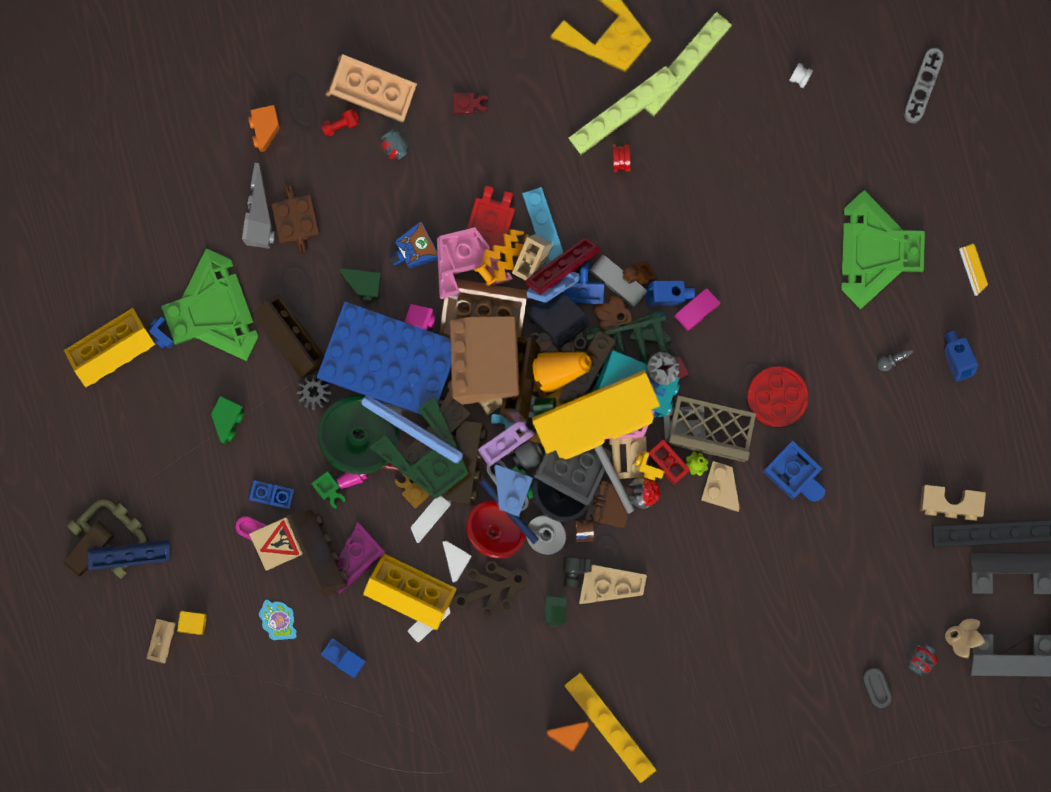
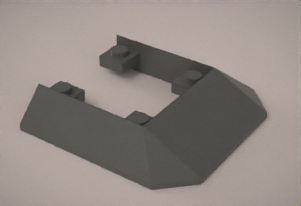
M970 553L971 594H993V574H1032V594H1051V554ZM981 634L985 641L984 644L971 648L970 676H1051V635H1033V655H993V635Z

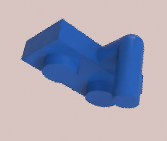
M585 262L580 269V281L564 290L563 293L574 303L604 304L605 282H588L590 263Z

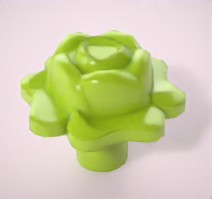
M692 452L690 456L686 457V466L690 469L692 475L697 474L701 476L704 471L708 470V460L703 457L702 453Z

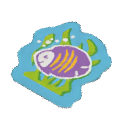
M265 600L259 612V617L262 619L263 629L269 633L270 639L296 638L297 631L292 626L294 622L293 610L282 602L271 603L269 600Z

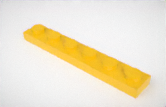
M581 673L564 685L640 783L656 771Z

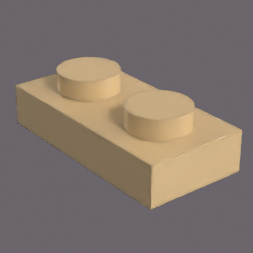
M156 619L147 659L161 663L166 662L175 623Z

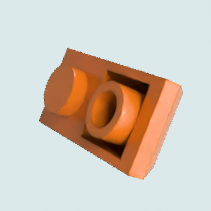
M274 105L250 110L252 116L248 117L250 128L255 129L256 135L252 136L255 148L259 147L261 153L265 152L280 129Z

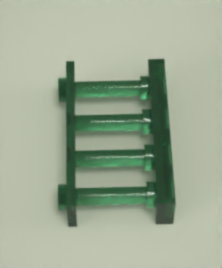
M654 311L649 313L648 317L604 328L595 326L586 332L587 340L593 339L598 331L606 335L613 333L618 353L627 356L621 331L633 328L640 354L638 361L648 365L651 356L647 352L641 326L653 323L660 353L668 352L669 355L675 356L677 362L675 351L670 352L667 348L661 321L666 320L665 312ZM603 365L601 366L599 372L596 375L597 380L599 378Z

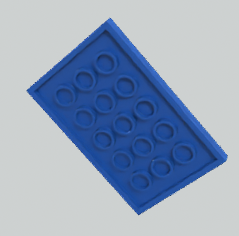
M344 302L317 379L422 415L418 408L432 397H435L437 402H439L452 366L451 339Z

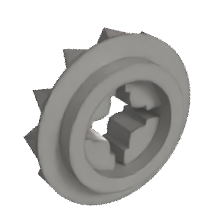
M659 352L653 355L648 362L649 376L656 383L670 384L676 380L679 374V363L676 362L675 356L669 355L668 352ZM662 363L664 364V366H670V368L666 370V373L664 370H657L660 366H662Z

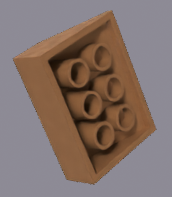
M455 279L460 293L444 298L439 335L451 339L450 320L467 317H516L517 337H521L528 290Z
M467 317L450 320L452 398L464 405L519 395L516 317Z

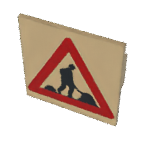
M286 517L249 533L266 571L302 555Z

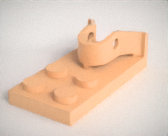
M342 54L338 57L336 71L330 88L326 91L325 95L329 96L332 94L403 122L416 83Z

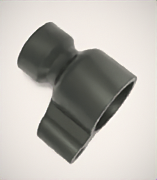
M564 557L563 571L566 573L564 586L580 587V579L578 577L580 574L591 572L592 559Z

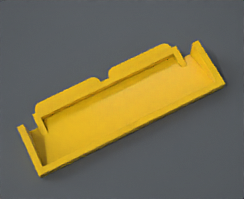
M644 370L532 418V421L546 454L556 450L559 458L569 459L602 445L606 438L616 439L650 425L654 419L651 410L659 407L660 404Z

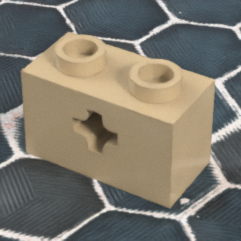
M537 234L527 237L512 273L524 280L530 278L543 267L553 243Z

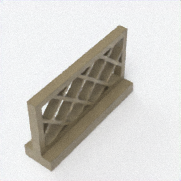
M677 396L666 443L675 447L745 462L749 459V447L756 413ZM681 401L689 403L692 411L685 416L679 409ZM703 406L708 407L712 413L705 420L702 419L697 411ZM722 411L728 412L731 420L724 425L717 416ZM694 412L700 423L691 428L686 417ZM742 415L750 417L749 425L744 429L741 428L736 420ZM712 417L715 418L720 426L713 432L709 430L705 423ZM681 420L689 429L683 434L675 432L676 423ZM734 422L739 432L731 437L725 426ZM701 424L708 433L704 438L697 437L693 431ZM720 429L723 430L728 438L722 443L717 442L713 436ZM742 434L745 439L744 448L736 446L733 438Z

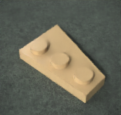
M592 565L591 572L584 573L579 604L641 596L644 593L647 575Z

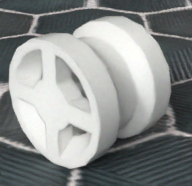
M799 63L789 81L797 82L800 87L804 88L813 70L805 69Z

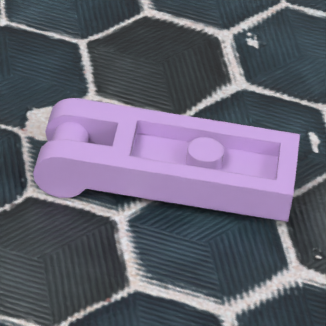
M516 422L478 449L489 466L535 435L532 429L529 430L526 426L527 422ZM519 429L523 436L519 437L516 430Z

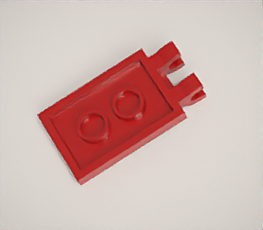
M486 186L482 199L476 198L467 229L475 227L489 245V250L493 251L494 245L505 246L504 234L509 232L515 209L510 208L513 193L505 191L503 201H495L491 199L494 188Z

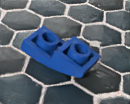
M252 480L248 500L290 509L294 489Z

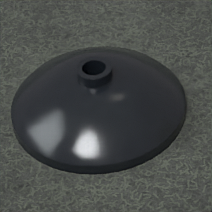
M537 478L533 481L532 493L535 504L545 516L559 522L573 521L582 516L589 507V505L582 504ZM555 493L559 494L560 499L555 497Z

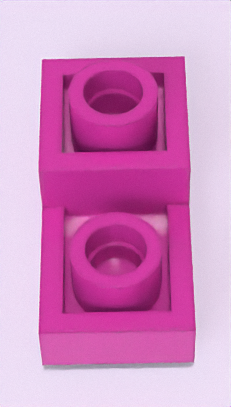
M705 289L674 317L689 331L701 322L706 315L717 308L720 302L708 289Z

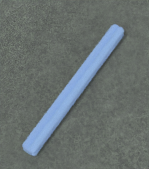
M368 396L362 399L364 407L454 463H458L462 459L460 451L383 403Z

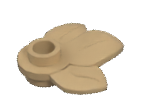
M966 619L959 626H952L946 631L945 639L953 646L954 652L958 656L968 658L970 648L984 644L983 637L977 631L981 623L979 620ZM954 633H958L956 638H952Z

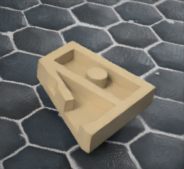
M712 462L701 501L739 512L740 508L733 467Z

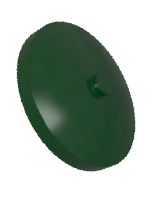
M363 396L347 397L332 404L323 414L318 428V444L326 460L335 468L356 475L376 472L388 464L380 455L371 450L370 446L384 435H387L396 448H398L400 438L397 426L362 405Z

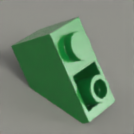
M220 396L211 416L220 442L226 445L228 441L231 442L236 433L234 428L237 423H241L245 413L242 406Z

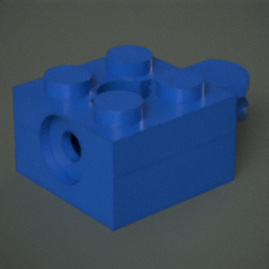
M791 441L763 471L792 500L800 492L812 502L821 500L825 495L824 486L814 478L822 468L794 441Z

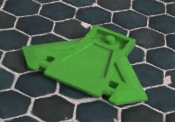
M865 190L844 208V215L850 216V223H844L842 275H848V283H842V291L861 310L901 272H924L925 231L902 230ZM858 216H863V223H858ZM856 276H861V283H856Z
M206 248L182 299L161 306L174 344L177 345L197 338L247 361L258 339V334L256 330L251 332L248 325L253 323L237 275L229 274L228 268L233 267L232 261ZM220 272L221 275H222V278H221V279H217V276H216L215 273ZM240 328L243 335L238 336L235 329Z

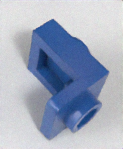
M161 316L159 319H154L149 327L151 329L149 333L155 337L154 342L162 349L165 346L170 349L174 342L160 331L167 322Z

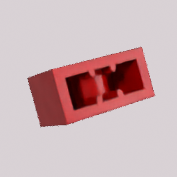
M664 440L648 452L649 459L658 469L664 471V476L673 486L690 471Z

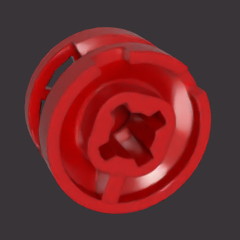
M625 143L623 146H619V148L616 147V144H613L614 172H617L619 168L620 170H625V172H630L629 143Z

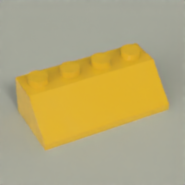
M131 308L71 345L64 352L74 372L84 386L88 387L105 375L114 372L123 364L130 362L134 357L148 351L155 343L134 308Z
M384 554L372 573L363 595L437 630L457 588Z

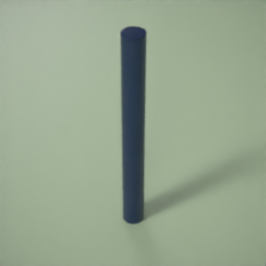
M484 479L480 485L499 505L498 492L487 479ZM505 512L533 545L540 540L520 516Z

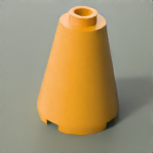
M584 352L539 353L537 359L533 361V374L535 380L541 383V390L551 393L588 372L591 366V359Z

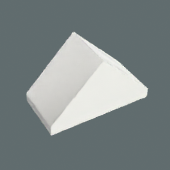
M445 541L443 545L454 583L458 581L472 556Z

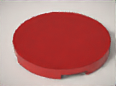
M770 367L762 370L754 377L748 388L747 401L750 411L756 413L755 418L758 421L771 427H785L796 422L805 412L808 405V390L802 377L792 369L787 367Z

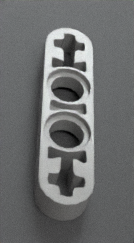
M930 49L924 56L904 111V118L909 123H917L923 116L943 61V53L939 49ZM933 53L936 54V58L939 59V61L936 60L932 68L925 67V64L927 66L930 65L931 58L929 56H932ZM925 71L932 74V80L929 82L922 79V73ZM923 90L926 94L925 99L918 100L915 97V91ZM915 104H918L916 113L919 116L911 118V114L908 111H912Z

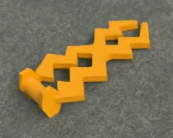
M509 230L510 235L504 234L505 246L494 245L493 251L484 250L481 264L474 271L481 274L486 280V285H490L495 281H506L505 269H514L512 256L519 257L524 244L515 243V248H512L511 242H519L517 236L523 235V231ZM528 234L524 235V243L527 237H529ZM500 252L504 253L505 262L496 261L497 270H492V276L485 266L491 267L490 258L499 260L501 259Z

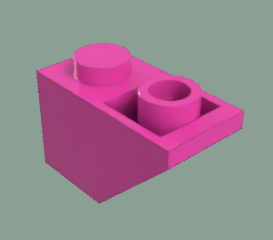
M411 304L404 323L429 331V329L433 330L436 316H434L433 309Z

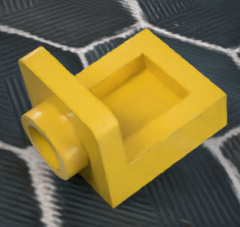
M646 451L638 453L634 461V465H636L635 470L643 472V477L654 481L656 477L662 479L664 471L645 465L649 453Z

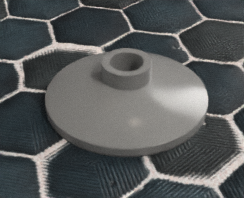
M541 515L529 523L528 527L540 540L534 545L528 538L527 541L538 553L545 555L554 554L564 546L566 531L561 522ZM545 530H549L551 535H547Z

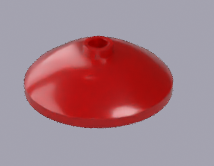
M486 501L478 504L467 518L466 530L470 541L480 552L494 558L509 557L515 554L525 541V534L504 511L499 510V505L495 501Z

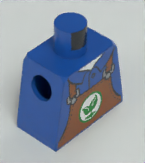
M422 222L398 238L395 243L399 250L388 255L394 266L405 261L408 268L438 260V252Z

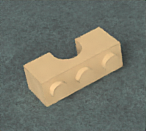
M923 485L919 510L925 511V515L937 516V513H945L947 518H957V515L965 516V520L977 521V518L983 517L986 492L964 490L962 491L961 501L957 505H952L945 499V487Z

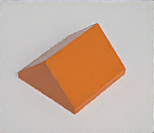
M588 722L547 730V734L573 751L588 728Z

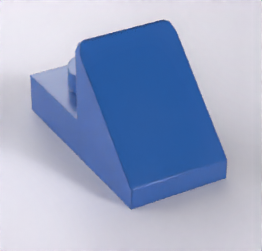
M333 638L321 653V656L353 678L356 677L366 663L365 660Z

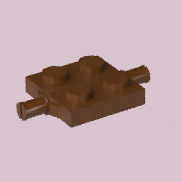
M289 185V187H284L287 199L271 205L280 244L297 242L299 254L307 252L305 240L320 235L312 196L295 197L293 185Z

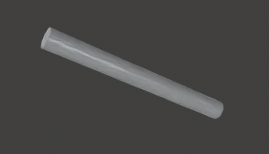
M603 446L595 447L594 449L627 513L633 512L635 509L630 503V499Z

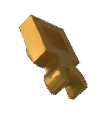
M403 474L406 477V481L399 483L396 479L395 484L405 489L402 495L416 509L430 494L415 482L411 483L410 478Z

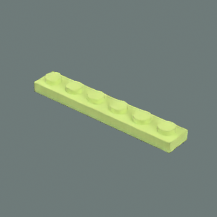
M716 12L668 68L678 81V84L644 109L655 116L732 25Z
M665 66L570 136V141L582 155L678 84V81Z

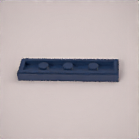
M169 540L87 549L88 570L170 561Z

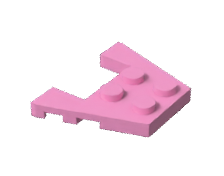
M475 227L437 238L441 299L460 293L453 274L475 269L481 264L484 250L490 249ZM490 258L491 267H486L493 276L492 270H497L496 261L500 260ZM505 272L506 281H495L493 285L509 282L512 280V276L509 272Z

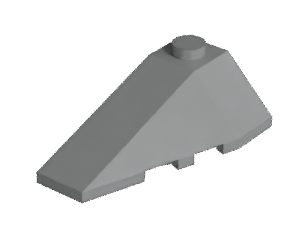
M255 163L251 181V191L253 193L248 198V210L250 213L245 215L242 240L248 246L270 248V243H274L275 231H272L261 167L259 163Z

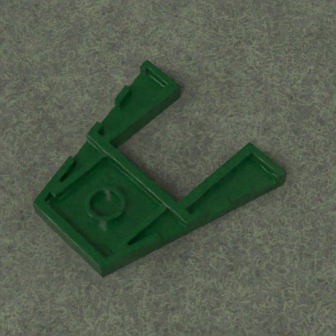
M432 397L418 410L441 440L458 450L435 397ZM384 435L370 446L371 450L375 451L384 460L409 477L435 499L439 498L469 474L463 459L458 463H454L434 449L411 466L387 435Z

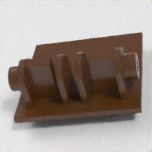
M600 481L587 509L585 520H594L597 523L625 529L628 513L613 484ZM624 487L628 497L632 496L633 489Z

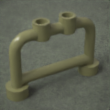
M107 499L96 501L75 522L71 520L66 525L77 537L83 531L87 533L91 528L87 521L100 508L106 507L138 538L139 543L147 542L146 535L140 529L143 525L135 517L131 520L126 515L128 511L120 503L116 506ZM128 566L110 569L122 579L127 574L124 570Z

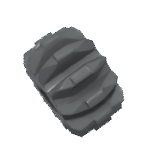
M316 375L312 376V382L309 381L308 377H305L304 379L307 384L299 383L303 390L297 391L298 395H304L298 399L299 402L307 400L304 404L305 408H308L312 403V410H316L317 403L320 408H323L324 406L321 401L329 403L330 400L325 395L332 394L331 391L325 390L330 386L329 383L323 384L324 381L320 379L316 382ZM318 388L317 392L319 395L317 397L314 395V398H312L309 391Z

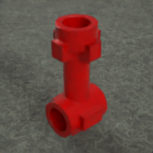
M352 109L343 113V118L333 123L329 121L324 122L321 128L325 137L334 135V130L346 125L348 129L359 125L357 113H354Z

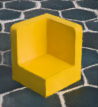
M181 611L178 632L204 635L207 615Z

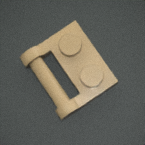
M646 436L641 438L609 439L610 445H612L613 468L618 478L643 477V472L635 470L636 465H634V461L638 453L640 454L641 451L647 452ZM620 444H626L627 471L621 472Z

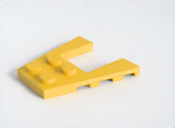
M599 0L619 17L595 45L565 21L551 35L552 39L559 40L565 43V45L581 50L585 54L594 56L625 72L651 42L649 36L622 0Z

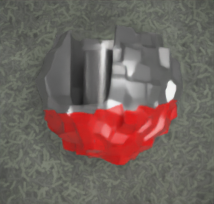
M640 477L634 479L629 484V486L636 487L633 490L635 496H629L630 503L638 508H649L659 501V497H661L659 486L654 480Z

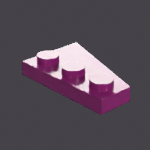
M357 522L352 535L348 538L345 547L338 556L340 561L337 564L340 569H344L348 577L345 580L347 587L385 554V551L359 522ZM347 587L339 590L338 592H343Z

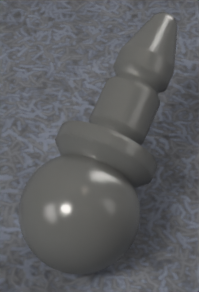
M913 349L903 350L895 355L890 353L888 356H881L877 360V367L881 371H889L892 366H897V362L909 357L913 353Z

